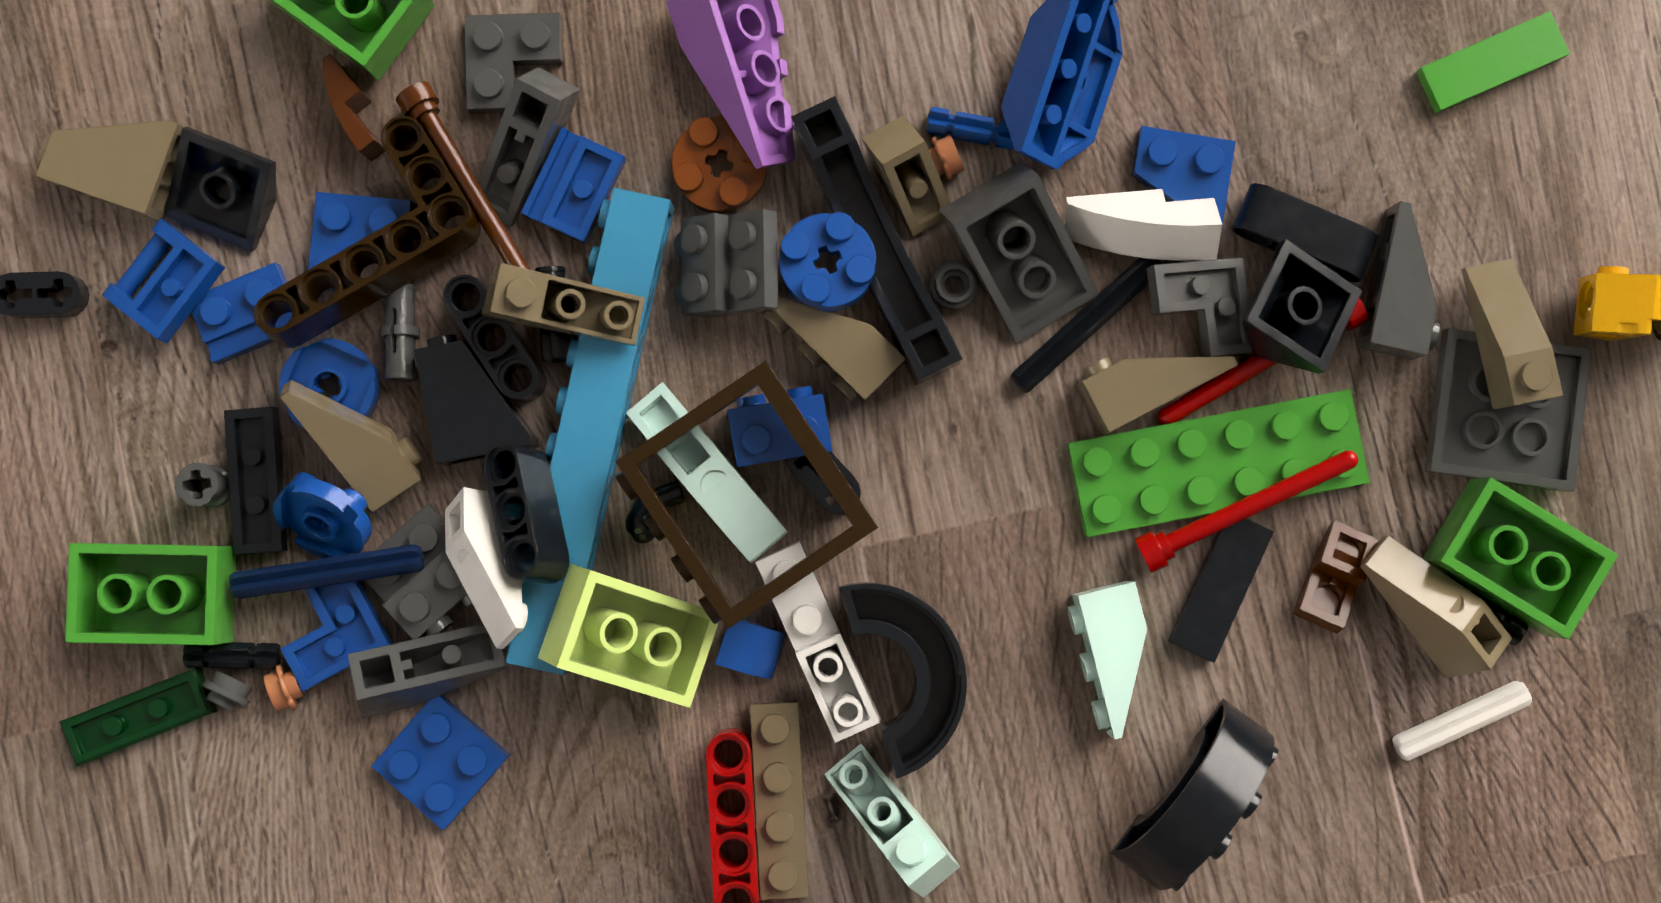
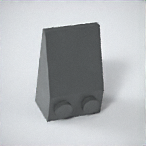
M1023 162L1016 164L939 210L960 251L976 274L979 283L1016 343L1099 295L1039 175Z

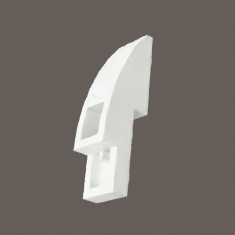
M800 541L755 560V563L764 583L767 584L804 559L806 554ZM812 572L773 598L772 601L836 743L880 723L820 585L814 572Z

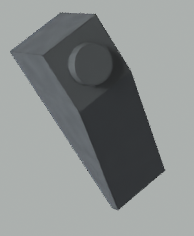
M539 67L516 78L478 180L480 187L500 220L510 227L515 224L561 127H566L580 92L579 88Z
M1400 201L1385 211L1365 304L1369 320L1361 325L1356 347L1413 360L1428 355V351L1435 347L1439 337L1440 325L1438 322H1435L1438 307L1411 204Z
M484 624L348 654L356 700L362 719L413 707L506 669L502 649L495 647Z

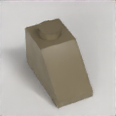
M902 115L862 137L874 169L909 233L915 236L944 220L939 210L949 205L950 202L925 140L906 117Z

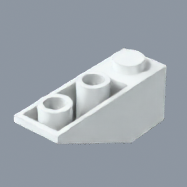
M463 487L445 509L446 554L495 647L504 649L519 632L523 631L527 622V605L522 603V584L524 580L511 578L504 569L488 491Z

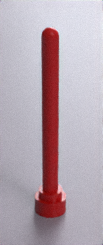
M1360 298L1345 327L1349 331L1369 320L1367 310ZM1252 355L1236 367L1220 374L1161 409L1158 413V420L1162 425L1178 422L1277 363Z
M1351 450L1343 451L1165 535L1161 531L1154 535L1150 531L1135 538V541L1152 574L1169 566L1167 561L1176 557L1174 552L1355 468L1358 464V456Z

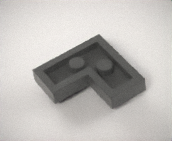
M559 12L465 15L466 104L470 114L504 113L517 78L516 66L563 64L562 17Z
M1243 257L1158 264L1147 268L1152 315L1197 312L1203 357H1226L1253 353L1242 325V321L1249 308Z

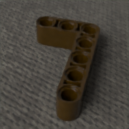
M399 116L391 119L381 131V142L419 207L259 299L254 308L253 316L255 323L277 345L284 348H295L306 343L469 249L477 242L481 232L480 223L431 140L416 119L409 116ZM417 140L415 146L410 150L399 151L406 142ZM440 178L439 183L434 188L422 190L424 183L429 179ZM464 216L463 221L457 227L452 229L445 228L450 218ZM412 240H421L420 246L415 251L403 253L407 243ZM371 264H378V268L372 276L360 278L365 267ZM329 288H335V293L331 299L318 303V298L322 292ZM292 312L291 319L285 326L275 328L276 322L281 315Z

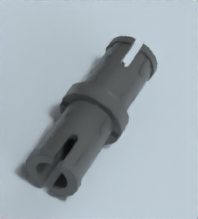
M411 283L386 296V325L381 327V338L386 339L385 381L388 380L389 382H413L417 380V375H415L414 349L415 340L420 338V328L415 326L416 285Z

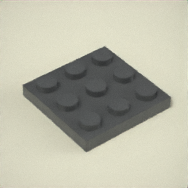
M1451 328L1442 330L1424 472L1472 479L1492 477L1500 483L1574 492L1592 348L1551 343L1563 396L1493 410L1476 333Z

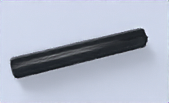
M1147 258L1136 260L1011 374V378L1018 388L1025 393L1030 392L1149 284L1147 268L1162 264L1160 260Z

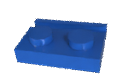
M561 127L521 211L522 215L586 245L599 219L602 202L604 199L608 200L627 160L626 157Z
M274 262L214 287L206 292L193 309L192 315L203 342L208 346L211 354L209 357L212 363L219 365L274 342L256 325L253 315L254 308L259 299L287 282L281 265ZM292 312L281 315L276 322L275 328L285 326L291 319Z

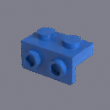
M812 386L786 390L827 452L833 451L823 393L813 395ZM764 394L741 397L736 400L737 408L727 410L737 467L805 456L770 402H765Z

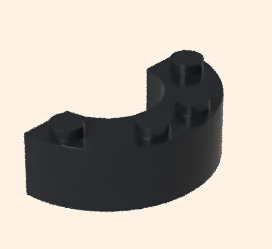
M873 582L839 586V590L853 635L873 633L892 639L906 651L913 665L914 686L909 702L896 717L881 724L894 772L898 779L918 770L931 761L944 748L955 732L962 716L967 693V675L963 654L954 633L946 621L930 605L912 593L891 585Z
M1224 698L1195 736L1197 742L1194 752L1176 783L1151 810L1145 814H1138L1110 853L1159 890L1170 888L1174 891L1179 890L1186 883L1190 875L1209 856L1216 860L1227 850L1232 841L1230 831L1240 817L1243 819L1248 818L1258 807L1262 795L1257 790L1268 768L1278 755L1279 750L1274 746L1273 735Z

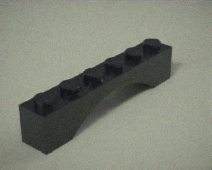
M836 97L829 98L791 116L793 133L832 213L842 212L851 216L853 221L867 232L873 242L876 252L874 277L868 288L899 352L906 358L905 364L915 385L959 365L963 358L941 313L921 281L893 226L865 163L858 142Z

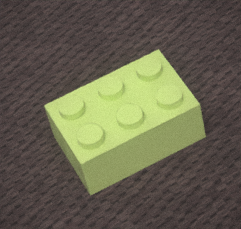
M570 563L538 658L566 671L690 708L718 623L714 624L700 606Z

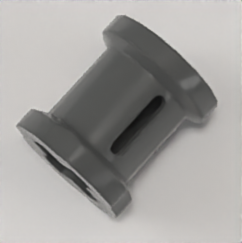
M204 463L186 465L175 479L177 496L190 506L218 507L224 505L230 500L228 470L220 465H207ZM210 479L211 488H206L203 492H200L199 484Z

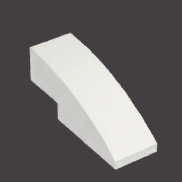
M1155 189L1066 197L1064 227L1071 241L1091 248L1120 255L1155 260L1198 261L1217 260L1222 222L1214 198L1166 202L1163 190Z

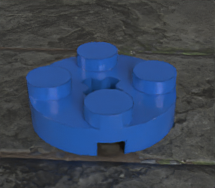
M842 212L815 214L796 223L782 239L778 266L780 279L788 294L802 305L804 302L811 307H817L818 311H840L857 303L868 290L874 277L876 252L867 232L855 223L851 216ZM828 252L830 255L835 254L840 260L835 264L836 271L829 274L825 267L817 269L814 266V263L819 260V253Z
M338 339L318 340L319 342L311 343L307 347L302 346L287 359L279 379L280 395L283 385L290 380L324 395V390L318 387L320 380H330L333 374H336L339 377L338 385L341 386V391L339 395H332L330 399L367 417H370L373 413L380 394V373L367 354L358 347ZM287 407V409L289 410L287 411V413L289 414L291 419L297 425L304 428L302 424L298 421V419L294 416V414L290 411V409Z
M298 473L284 487L273 504V515L281 530L283 531L288 524L291 530L298 535L294 543L308 553L320 558L360 553L372 533L370 519L364 511L367 507V501L360 493L352 489L341 490L330 483L318 480L309 473Z

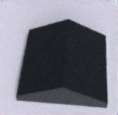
M182 128L164 216L250 251L255 250L277 200L276 162L192 128Z

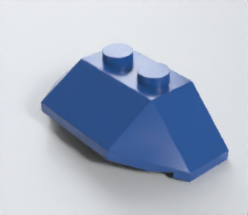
M1046 0L1030 17L1001 104L1005 122L1016 152L1049 169H1058L1065 161L1076 156L1094 143L1123 54L1120 22L1114 5L1118 2L1117 0Z

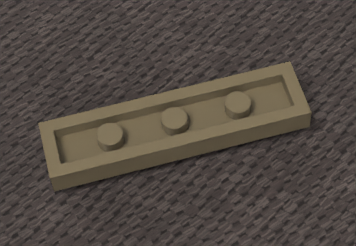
M799 701L751 703L750 717L760 900L809 898Z

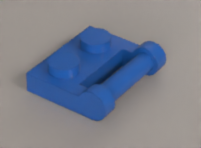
M160 218L152 228L155 234L117 284L110 283L102 295L156 339L168 343L226 267L187 238L185 234L172 224ZM173 246L172 250L168 253V255L165 257V259L162 261L159 267L155 270V272L152 274V276L149 278V280L145 283V285L134 298L132 295L136 292V290L139 288V286L142 284L145 278L149 275V273L152 271L155 265L159 262V260L162 258L165 252L169 249V247Z

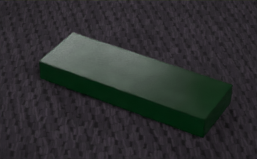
M193 668L59 721L76 767L217 712L216 705L206 700L210 691L202 687L206 680L202 668Z

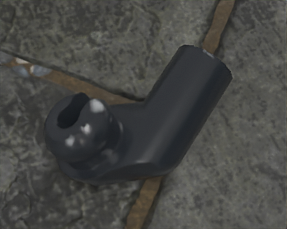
M678 480L654 488L667 508L685 502V497ZM639 496L636 497L625 520V526L635 542L644 544L652 541L655 536L643 519L649 511Z

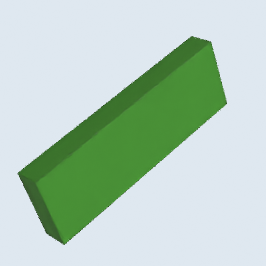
M1551 11L1429 63L1419 68L1416 73L1434 113L1437 114L1568 56L1570 52Z

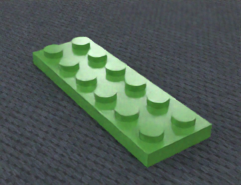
M1351 389L1066 444L1084 537L1211 514L1346 450H1351L1357 454L1358 464L1355 468L1291 498L1370 483Z

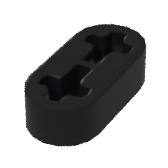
M59 271L17 272L0 276V313L3 315L21 319L72 317L84 311L89 301V290L85 282L69 273ZM63 287L70 288L73 292L72 297L64 298L63 302L47 298V292H59L63 290ZM16 288L32 292V298L17 299L15 303L7 301L8 293L15 292Z
M831 451L828 452L860 499L861 490L856 478ZM799 457L786 459V464L791 473L823 508L830 513L844 514L837 502L833 505L828 502L826 498L829 497L830 491L822 479L810 467L806 465L801 469L797 468L794 463Z

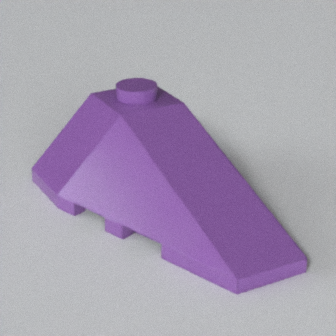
M665 0L680 47L755 168L760 169L795 161L791 106L783 99L782 78L788 76L787 61L780 59L778 37L785 33L778 1Z

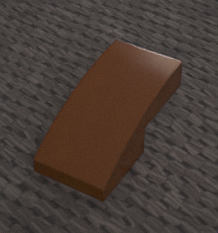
M329 53L322 59L325 83L332 106L352 143L361 154L372 162L385 152V149L358 116V113L372 102L346 69Z
M1336 520L1332 521L1310 566L1293 615L1336 634L1345 629L1357 587L1364 583L1367 578L1366 573L1360 566L1376 547L1378 539Z

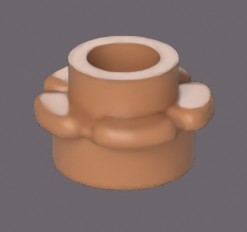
M950 135L940 140H937L934 136L931 139L934 147L929 149L939 176L945 174L947 179L952 181L953 175L965 170Z
M277 665L275 672L263 677L268 696L277 712L289 707L294 711L298 707L297 699L305 696L304 691L301 690L292 670L286 672L283 666Z

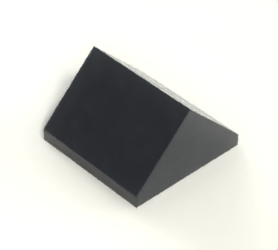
M1287 239L1281 241L1242 321L1254 356L1317 374L1324 373L1362 290Z

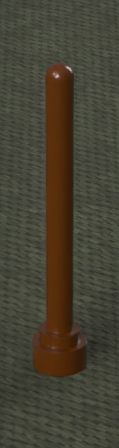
M422 81L405 88L397 96L396 103L404 116L414 118L421 124L503 262L531 270L439 119L440 109L437 106L439 99L429 82Z

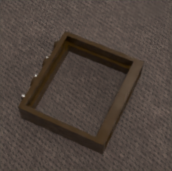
M764 361L615 461L621 470L620 473L615 475L621 488L631 500L639 496L649 511L643 517L648 528L659 542L664 538L668 539L677 553L671 558L675 568L686 583L693 579L696 581L705 594L699 599L702 608L714 624L722 620L727 629L878 528L767 361ZM759 386L852 526L733 606L639 465Z

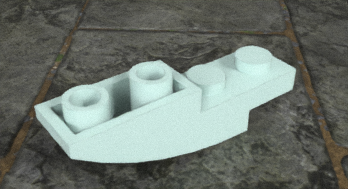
M663 382L626 412L647 440L688 413ZM697 426L657 453L750 563L754 562L788 533L700 426Z

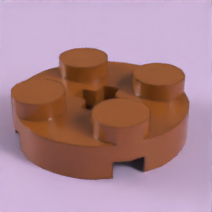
M724 116L696 119L679 137L673 150L672 170L677 187L689 203L705 212L719 214L734 211L733 209L742 207L744 204H748L755 199L765 183L767 167L755 168ZM719 153L726 154L727 162L733 164L732 170L730 172L722 171L720 177H714L712 175V167L707 164L710 157L716 158Z

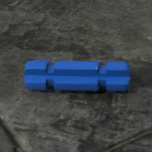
M932 107L929 110L926 123V132L928 134L944 137L945 133L952 134V139L983 145L995 142V147L1009 150L1014 149L1005 120L1001 119L1000 123H996L992 117L960 111L953 115L949 114L950 109Z

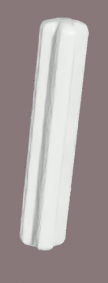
M1513 681L1395 735L1392 738L1394 748L1401 759L1410 761L1530 706L1532 697L1523 682Z

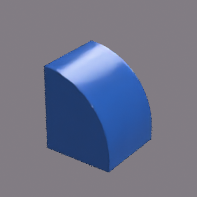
M742 619L729 629L726 628L715 664L749 675L773 679L787 633Z

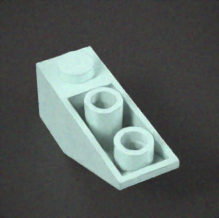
M1123 581L1072 594L1074 605L1067 607L1074 635L1082 634L1086 653L1079 654L1086 682L1094 681L1098 700L1091 701L1096 725L1099 730L1106 728L1107 734L1113 739L1122 738L1147 633V626L1134 581Z
M862 744L858 745L824 774L907 886L924 898L961 867L930 826Z

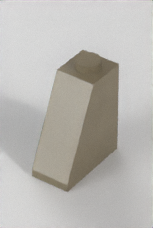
M164 120L52 131L49 141L39 151L37 159L39 168L36 177L67 190L159 221L160 218L164 219L181 131L184 127L176 122Z

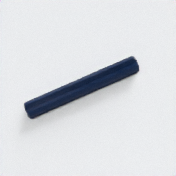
M413 544L237 571L230 575V591L233 597L244 599L420 572L424 568V555L422 548Z

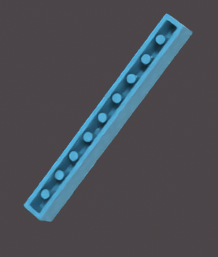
M613 188L611 200L604 199L602 202L598 227L604 228L600 247H592L588 262V274L594 275L591 285L645 297L636 345L632 346L580 336L579 340H571L566 360V366L572 368L569 386H561L556 402V414L562 415L558 434L551 432L545 451L548 461L551 462L550 469L569 552V566L571 563L592 571L617 466L615 461L619 457L628 415L626 412L631 404L674 213V206L670 199L619 188ZM566 574L563 579L553 584L531 581L523 582L522 603L527 605V622L523 631L519 632L502 649L508 651L505 663L559 675H565L570 672L557 668L538 658Z

